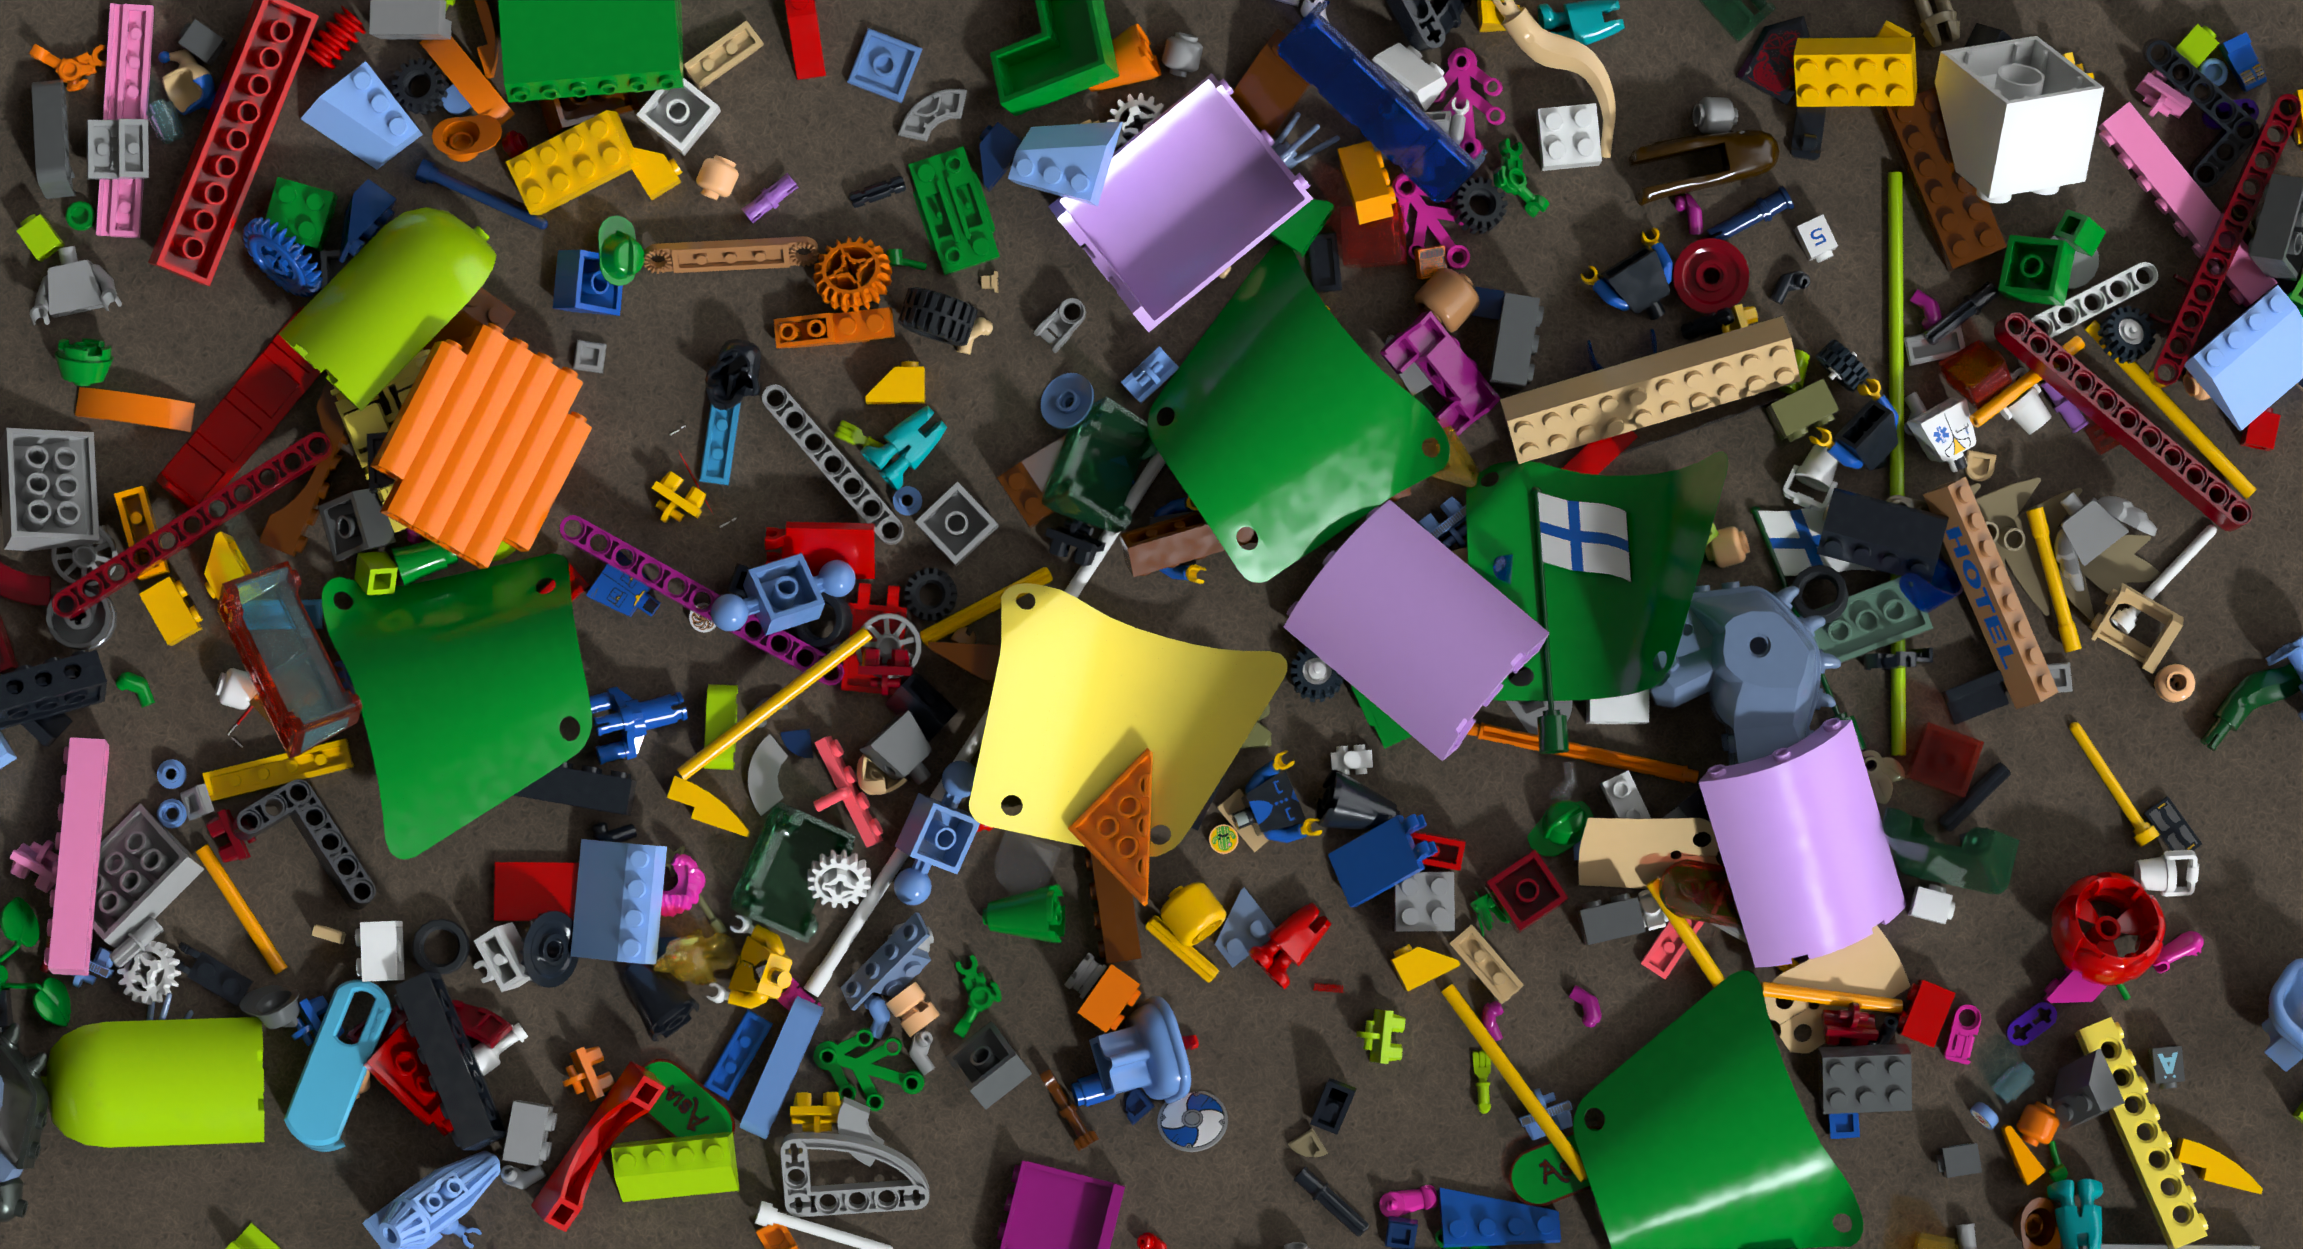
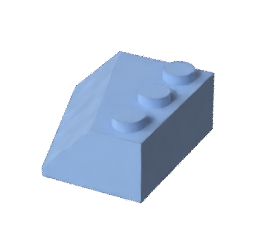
M366 61L319 96L300 118L376 170L423 135Z
M1123 122L1031 127L1016 150L1008 179L1022 186L1098 206Z

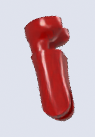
M1309 903L1300 908L1267 934L1271 940L1265 945L1252 946L1247 951L1251 958L1262 967V970L1283 990L1290 985V978L1286 972L1289 965L1293 962L1299 967L1332 924L1326 916L1316 919L1320 910L1314 903ZM1281 950L1282 952L1273 960L1274 955Z

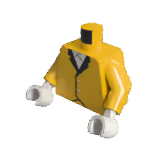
M736 915L735 917L743 921V926L741 929L736 926H730L731 930L736 933H750L751 937L747 936L728 987L731 991H726L719 984L710 983V987L718 989V994L715 997L707 995L706 997L715 1003L728 1000V1004L753 1009L766 1003L768 998L778 999L782 990L790 986L792 976L789 971L792 959L785 955V948L779 935L758 924L753 926L752 920L747 916Z

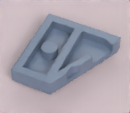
M1245 887L1241 889L1215 943L1217 949L1232 968L1249 956L1247 951L1252 946H1262L1270 939L1267 934L1276 928Z

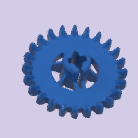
M263 217L252 219L244 227L243 240L245 247L248 248L249 255L253 257L254 263L260 267L259 269L263 273L267 274L270 280L275 281L277 286H282L288 293L291 292L293 295L300 297L313 296L322 286L323 278L319 277L322 271H313L317 267L318 262L307 263L312 253L303 256L305 244L300 246L296 243L293 246L296 236L291 238L285 237L287 228L277 233L278 222L269 227V218L264 221Z

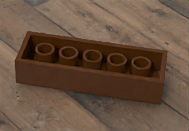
M1936 87L1916 94L1914 106H1886L1882 111L1947 271L1951 272L2003 251L2007 246L1989 202L1979 198L1976 194L1977 188L1955 170Z

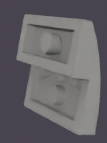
M148 119L86 121L87 179L149 178Z

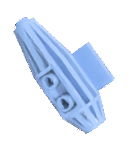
M481 1151L438 1168L400 1194L362 1224L381 1249H428L443 1237L440 1233L471 1209L500 1174V1161L493 1153Z

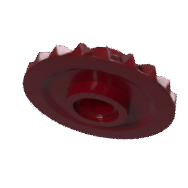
M1716 238L1701 239L1687 246L1677 258L1673 270V284L1677 295L1685 305L1694 311L1704 314L1712 312L1716 314L1717 310L1725 307L1732 308L1741 301L1749 285V268L1743 254L1731 243ZM1706 270L1714 271L1718 276L1717 283H1706L1703 279V272Z

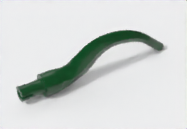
M2290 663L2281 668L2258 671L2245 677L2231 690L2213 713L2216 720L2199 741L2203 745L2207 744L2206 747L2215 751L2229 730L2237 731L2254 709L2288 698L2300 691L2298 686L2303 682L2292 664Z

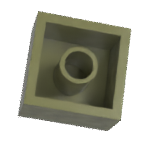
M1823 378L1772 403L1765 411L1780 441L1788 438L1789 442H1792L1808 433L1807 428L1812 425L1817 429L1816 427H1823L1831 423L1835 419L1833 415L1839 411V408Z

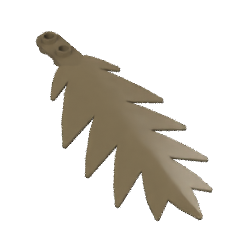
M2035 477L2007 485L1976 498V502L2005 569L2006 561L2012 574L2032 602L2044 615L2048 616L2050 614L2048 586L2036 541L2032 536L2026 511L2018 515L2041 482V478ZM1979 483L1970 485L1973 495L1981 487ZM2079 487L2058 494L2028 509L2043 507L2050 531L2049 536L2053 551L2056 534L2062 528L2059 524L2067 514V511L2059 502L2072 492L2079 497L2082 489ZM1892 495L1885 500L1930 512L1925 501L1901 495ZM2124 535L2085 566L2078 557L2084 581V591H2076L2070 582L2063 578L2060 564L2057 562L2066 597L2088 620L2093 621L2094 613L2085 576L2109 595L2113 588L2118 590L2122 583L2127 585L2128 582L2152 581L2162 574L2150 563L2134 555L2151 540V536ZM1942 542L1940 553L1952 570L1956 571L1945 544Z

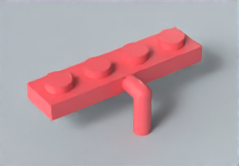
M828 736L814 742L837 790L813 802L816 810L820 812L843 800L866 848L883 841L881 836L883 829L876 818H872L868 810L870 807L868 798L863 792H859L855 784L857 777L851 766H846L842 758L844 751L837 739L833 740L832 736Z

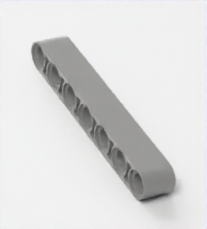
M777 384L766 387L762 394V402L768 411L866 523H875V534L885 544L893 545L899 543L904 536V527L900 520L785 388ZM776 391L781 392L784 395L782 404L771 406L768 403L769 395ZM794 413L800 414L803 417V423L798 428H790L787 425L788 417ZM813 435L822 438V445L817 450H809L806 446L807 439ZM836 457L841 460V468L833 473L827 471L825 467L826 461ZM855 479L860 482V490L852 495L846 493L844 488L846 482ZM869 501L877 502L880 505L878 514L872 517L864 514V506ZM889 523H894L899 527L898 535L892 539L886 538L883 535V528Z

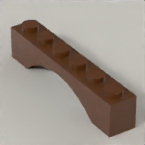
M328 380L316 408L320 419L321 433L325 434L332 443L331 455L316 465L307 485L295 499L284 508L270 515L259 540L260 543L293 557L296 556L297 552L302 553L308 541V537L304 536L309 525L314 526L319 515V510L316 509L320 498H326L331 487V483L327 482L331 471L337 472L342 461V456L339 455L343 444L348 445L350 442L335 404L338 400L330 392L335 388ZM356 408V409L351 410V411H349V412H347V413L349 414V413L354 412V411L359 410V409ZM321 439L320 453L326 448V442Z

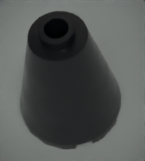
M1332 770L1322 786L1326 790L1323 799H1318L1315 811V818L1320 819V821L1315 822L1322 827L1372 830L1393 817L1400 815V811L1397 810V805L1345 773Z
M628 963L624 967L626 971L623 974L624 982L652 1041H659L657 1036L661 1034L667 1038L692 1019L689 1013L693 1008L698 1012L700 1006L698 1002L652 964Z

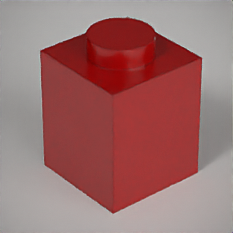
M2268 407L2243 429L2240 445L2264 451L2273 450L2281 415L2273 413L2274 409Z

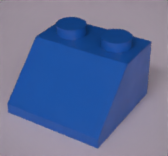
M580 249L558 250L553 309L620 316L623 285H612L604 279L599 266V253Z

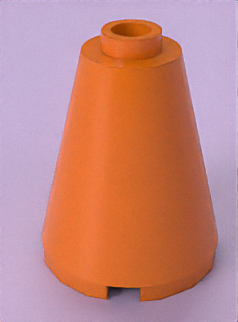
M1139 24L1131 25L1112 40L1119 77L1090 87L1089 90L1095 92L1156 79V77L1161 76V67L1157 56H1153L1149 47L1151 43Z

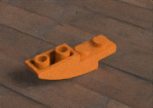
M890 307L860 310L858 313L855 311L834 314L822 313L774 319L776 348L869 342L875 339L895 337L893 311Z

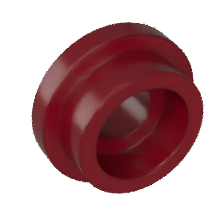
M511 130L502 139L503 148L510 158H514L527 151L528 143L521 133Z

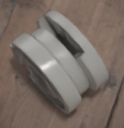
M1091 953L1086 955L1064 984L1068 989L1073 988L1077 992L1079 991L1081 999L1087 995L1108 967L1105 964L1102 966L1097 963Z

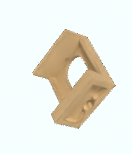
M2122 583L2118 590L2113 588L2105 601V604L2108 606L2104 613L2098 612L2090 625V628L2093 629L2091 639L2095 641L2098 637L2142 662V668L2153 674L2183 627L2184 617ZM2118 604H2129L2165 624L2151 648L2118 630L2111 624L2109 618Z

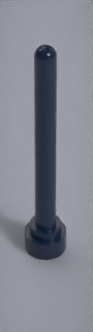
M424 158L417 170L415 180L424 184L436 182L536 228L544 230L548 227V221L538 215H530L529 211L440 172L435 163Z

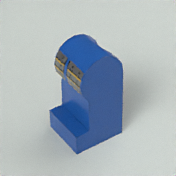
M2247 32L2218 46L2243 92H2248L2267 82L2265 72L2257 60L2258 58L2250 44L2251 40Z

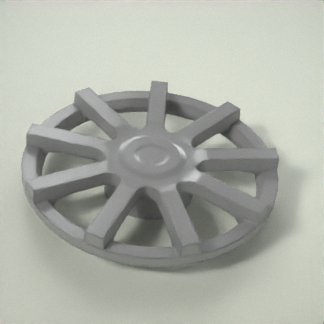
M100 526L99 534L107 541L96 547L92 545L93 543L68 546L72 549V553L56 554L57 548L51 550L53 566L57 573L67 582L72 584L76 581L68 577L76 567L82 568V578L87 574V568L92 567L93 570L98 568L95 563L96 561L106 563L118 555L116 542ZM110 547L112 558L101 556L97 553ZM72 559L73 563L63 572L57 560ZM114 566V567L111 569V571H110V576H111L112 573L114 572L116 566ZM97 581L88 582L86 585L95 586L99 583Z
M883 613L872 617L861 627L868 629L877 638V642H867L863 647L880 648L881 663L887 664V660L891 659L892 648H901L902 645L916 642L915 655L909 653V658L912 660L910 664H913V668L917 664L921 654V638L916 627L907 618L898 614ZM889 618L902 622L894 634L890 633ZM883 619L885 633L881 635L871 624ZM907 625L913 632L914 637L900 640L898 637ZM861 648L856 651L859 662L862 663L863 656ZM873 675L875 677L882 678V675ZM889 675V678H899L904 675Z

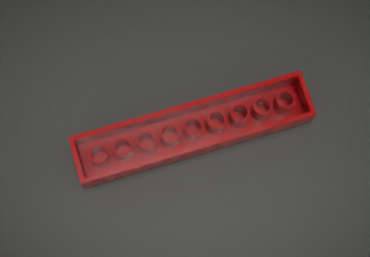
M285 0L253 1L148 263L200 285L210 286L319 15Z

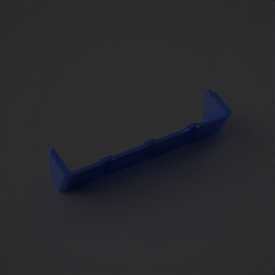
M1324 0L1322 3L1319 1L1278 45L1280 48L1277 50L1278 55L1309 84H1313L1318 88L1320 95L1351 124H1356L1361 129V133L1395 165H1399L1403 169L1404 174L1434 202H1445L1486 159L1484 156L1488 153V150L1483 148L1473 158L1320 15L1330 1Z

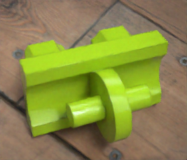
M1374 1009L1373 1021L1366 1020L1365 1032H1356V1037L1364 1038L1363 1049L1370 1050L1369 1062L1388 1064L1389 1061L1402 1059V1044L1391 1043V1032L1403 1033L1405 1017L1393 1014L1394 1011Z

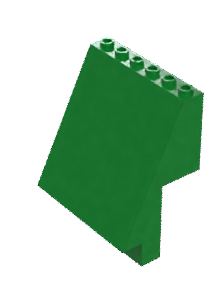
M498 0L503 76L508 102L553 100L556 98L684 88L681 0Z

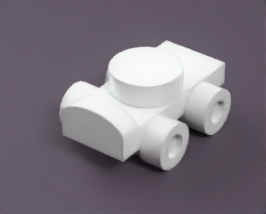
M1365 744L1353 745L1354 751H1348V746H1337L1336 752L1331 753L1332 770H1338L1346 775H1350L1349 769H1355L1356 775L1367 774V768L1373 767L1372 750H1366Z
M1647 889L1639 892V905L1641 913H1644V916H1642L1644 926H1648L1649 931L1666 927L1665 922H1669L1650 891Z

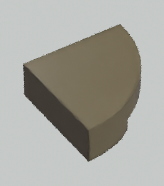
M1313 1128L1288 1143L1293 1151L1305 1157L1314 1158L1328 1154Z

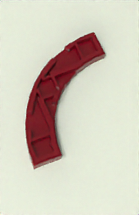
M0 562V595L20 603L48 606L51 601V577L26 574Z
M452 1000L466 1035L483 1042L491 1049L513 1029L510 1023L488 1009L465 1004L463 1001ZM398 1005L391 1009L376 1050L400 1024L408 1021L405 1010H400ZM367 1019L345 1035L350 1043H358Z

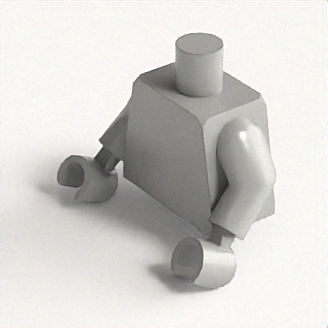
M75 246L58 249L61 265L48 268V275L42 278L36 294L35 305L30 310V317L33 325H36L35 322L38 318H43L45 325H48L50 323L48 312L50 316L58 318L103 307L106 311H109L108 306L111 302L115 301L118 307L122 305V302L117 296L113 278L100 265L93 264L89 260L78 261Z

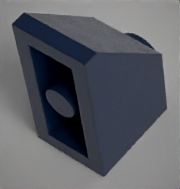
M999 122L994 127L988 125L979 137L982 140L979 146L984 188L988 192L992 190L1012 165L1016 150L1022 142Z

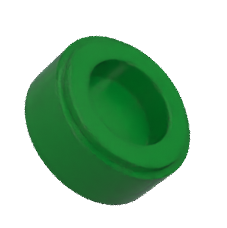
M84 201L74 202L66 210L68 225L77 231L88 230L95 223V210Z

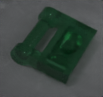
M1699 0L1737 43L1777 9L1772 2L1750 0L1760 11L1754 16L1741 0Z

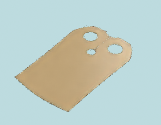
M1588 818L1579 850V885L1648 889L1646 885L1649 882L1659 878L1662 883L1666 873L1677 866L1699 864L1703 865L1706 869L1719 871L1720 864L1716 860L1719 847L1712 824L1702 818ZM1707 832L1712 840L1707 846L1698 847L1693 843L1695 834ZM1677 850L1682 855L1679 859L1671 858V853ZM1713 881L1708 882L1705 887L1709 886L1710 884H1712V883H1714V882H1713Z
M1877 925L1872 928L1873 934L1843 949L1809 959L1780 974L1772 982L1894 998L1911 987L1896 951ZM1764 997L1770 1020H1775L1779 1023L1781 1027L1780 1038L1789 1051L1794 1053H1810L1825 1043L1823 1036L1824 1027L1821 1018L1823 1009L1839 1011V1009L1848 1010V1007L1819 1004V1007L1813 1010L1809 1007V1002L1794 1001L1791 1007L1781 1009L1776 1005V998ZM1860 1009L1861 1012H1868L1869 1014L1873 1012L1872 1010ZM1801 1024L1809 1025L1812 1030L1810 1039L1805 1042H1799L1794 1037L1795 1028Z

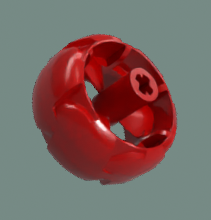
M2101 872L2078 879L2059 898L2051 918L2053 925L2051 928V939L2060 960L2069 969L2081 973L2082 979L2094 984L2113 986L2137 979L2157 960L2163 948L2162 941L2165 936L2166 923L2160 904L2154 895H2148L2145 892L2141 883L2121 873ZM2101 900L2109 902L2120 908L2119 912L2122 915L2117 920L2111 916L2099 918L2091 901ZM2078 919L2094 924L2085 935L2079 926ZM2121 933L2138 936V940L2135 943V953L2132 952L2124 957H2118L2114 942Z

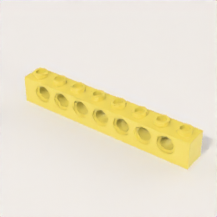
M2109 1017L2078 1030L2075 1035L2084 1056L2097 1049H2101L2102 1044H2109L2114 1048V1057L2110 1059L2105 1057V1060L2112 1075L2114 1071H2121L2126 1076V1084L2124 1086L2117 1085L2124 1102L2127 1098H2132L2138 1103L2137 1113L2127 1111L2125 1103L2109 1110V1113L2168 1248L2178 1249L2208 1236L2205 1231L2208 1229L2207 1221L2202 1213H2197L2194 1202H2196L2195 1194L2190 1185H2185L2181 1176L2184 1175L2182 1164L2178 1158H2173L2169 1149L2172 1147L2171 1139L2166 1131H2161L2158 1120H2160L2159 1112L2155 1104H2150L2145 1094L2148 1093L2146 1082L2142 1076H2137L2133 1067L2136 1065L2135 1057L2130 1049L2126 1050L2122 1042L2124 1033L2118 1022L2114 1023L2112 1017ZM2139 1125L2146 1126L2149 1129V1140H2142L2138 1137L2137 1127ZM2150 1153H2157L2161 1156L2162 1165L2160 1168H2155L2149 1163ZM2163 1180H2168L2174 1185V1193L2172 1195H2166L2162 1192L2161 1182ZM2175 1207L2182 1208L2185 1211L2186 1220L2184 1223H2179L2173 1218Z

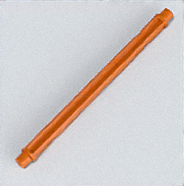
M1481 722V724L1474 723L1467 734L1476 736L1480 740L1484 739L1539 751L1538 735L1514 731ZM1568 742V752L1554 754L1633 772L1655 775L1680 781L1681 783H1685V781L1697 783L1699 771L1688 769V766L1685 765L1680 766Z

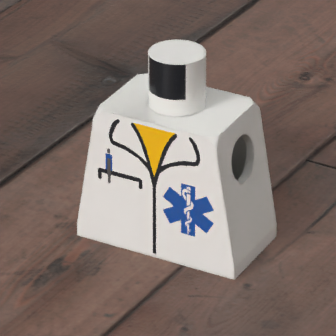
M1951 397L1907 422L1915 438L1931 461H1947L1952 472L1960 471L1968 466L1963 452L1975 446L1976 438L1973 425L1969 419L1970 412L1966 399Z

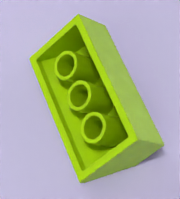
M733 1132L616 1143L611 1148L614 1178L622 1202L739 1191Z

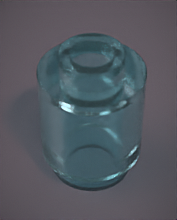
M160 99L149 105L150 110L146 112V115L157 139H161L163 144H168L185 135L182 130L184 125L172 101L166 102L165 99Z
M2013 1061L1994 1079L1995 1083L1991 1088L2002 1101L2008 1104L2011 1100L2015 1101L2035 1083L2032 1078L2035 1073L2024 1061L2020 1064Z

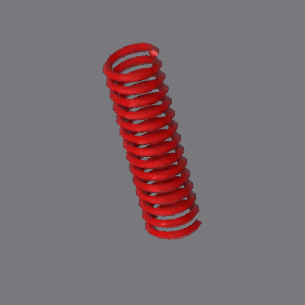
M1315 983L1313 990L1321 991L1322 989V992L1324 990V992L1344 993L1342 992L1343 985L1341 988V985L1337 987V984L1336 986L1335 984H1323L1322 988V983L1321 987L1320 983L1319 986L1318 983L1317 985Z

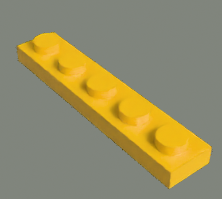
M345 738L203 773V777L211 802L287 784L296 779L304 780L353 768L354 766L348 740Z

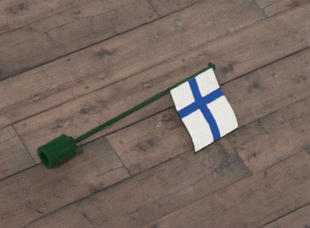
M1533 487L1530 493L1534 495L1542 625L1549 632L1544 562L1572 571L1610 574L1632 582L1627 512L1619 508L1599 503L1567 501L1543 494L1539 487ZM1548 635L1544 642L1548 710L1543 711V716L1537 717L1539 753L1556 754L1568 752L1569 743L1567 716L1561 715L1560 710H1554L1550 641Z
M1753 506L1750 509V514H1754L1783 589L1789 587L1785 576H1797L1806 568L1816 565L1829 566L1838 572L1850 570L1876 572L1873 568L1817 554L1825 523L1822 520L1824 511L1821 512L1813 508L1792 511H1759L1761 509L1758 506ZM1792 601V611L1797 617H1800ZM1821 674V682L1826 694L1834 698L1825 674ZM1836 704L1832 707L1835 715L1832 718L1852 720L1860 749H1866V744L1854 715L1848 717L1846 712L1840 714Z

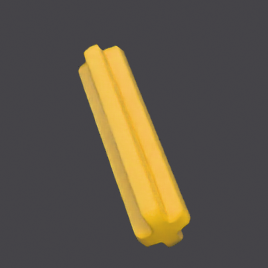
M1154 915L1145 925L1146 930L1202 979L1209 983L1215 978L1219 970L1192 946H1183L1158 916Z

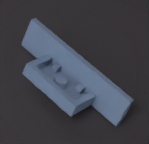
M915 912L840 987L851 1010L855 1011L873 992L894 998L931 961L927 951L917 949L930 936L920 913Z

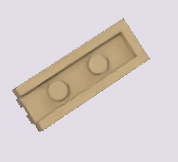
M746 20L683 64V68L687 76L692 79L696 88L698 87L701 90L761 48L764 43Z
M1470 925L1450 942L1453 949L1501 1005L1524 986L1473 925Z

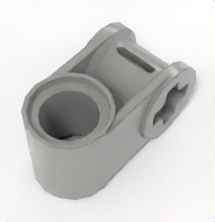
M1066 299L1038 326L1033 334L1036 337L1040 335L1052 346V351L1056 353L1070 339L1072 333L1086 318L1085 306L1078 299ZM1072 304L1079 306L1081 309L1080 316L1075 320H1069L1065 317V309ZM1048 329H1050L1053 333H1055V334L1058 336V338H1055V337L1048 331Z

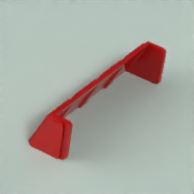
M303 306L302 308L300 307L296 311V313L290 318V320L279 331V333L302 311V309L305 306ZM279 333L157 476L156 481L187 508H193L225 488L322 373L301 357Z

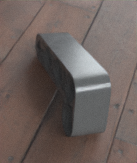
M62 79L33 82L34 145L38 184L46 199L76 196V190L73 191L72 178H75L69 160L67 103L64 82Z

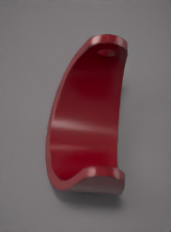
M2177 274L2173 275L2174 279L2182 283L2186 288L2188 287L2189 281ZM2194 290V295L2198 299L2197 292ZM2152 313L2148 315L2149 318L2162 325L2170 326L2172 320H2164ZM2187 313L2182 318V322L2191 317V314Z

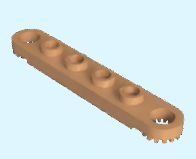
M805 236L652 244L645 249L644 266L647 267L648 271L651 270L652 273L656 272V274L674 271V273L789 268L793 265L805 267V265L810 266L811 263H815V260L817 261L819 247L814 239ZM807 247L812 252L807 255H801L796 250ZM655 254L657 256L661 254L666 259L662 262H655L651 258Z

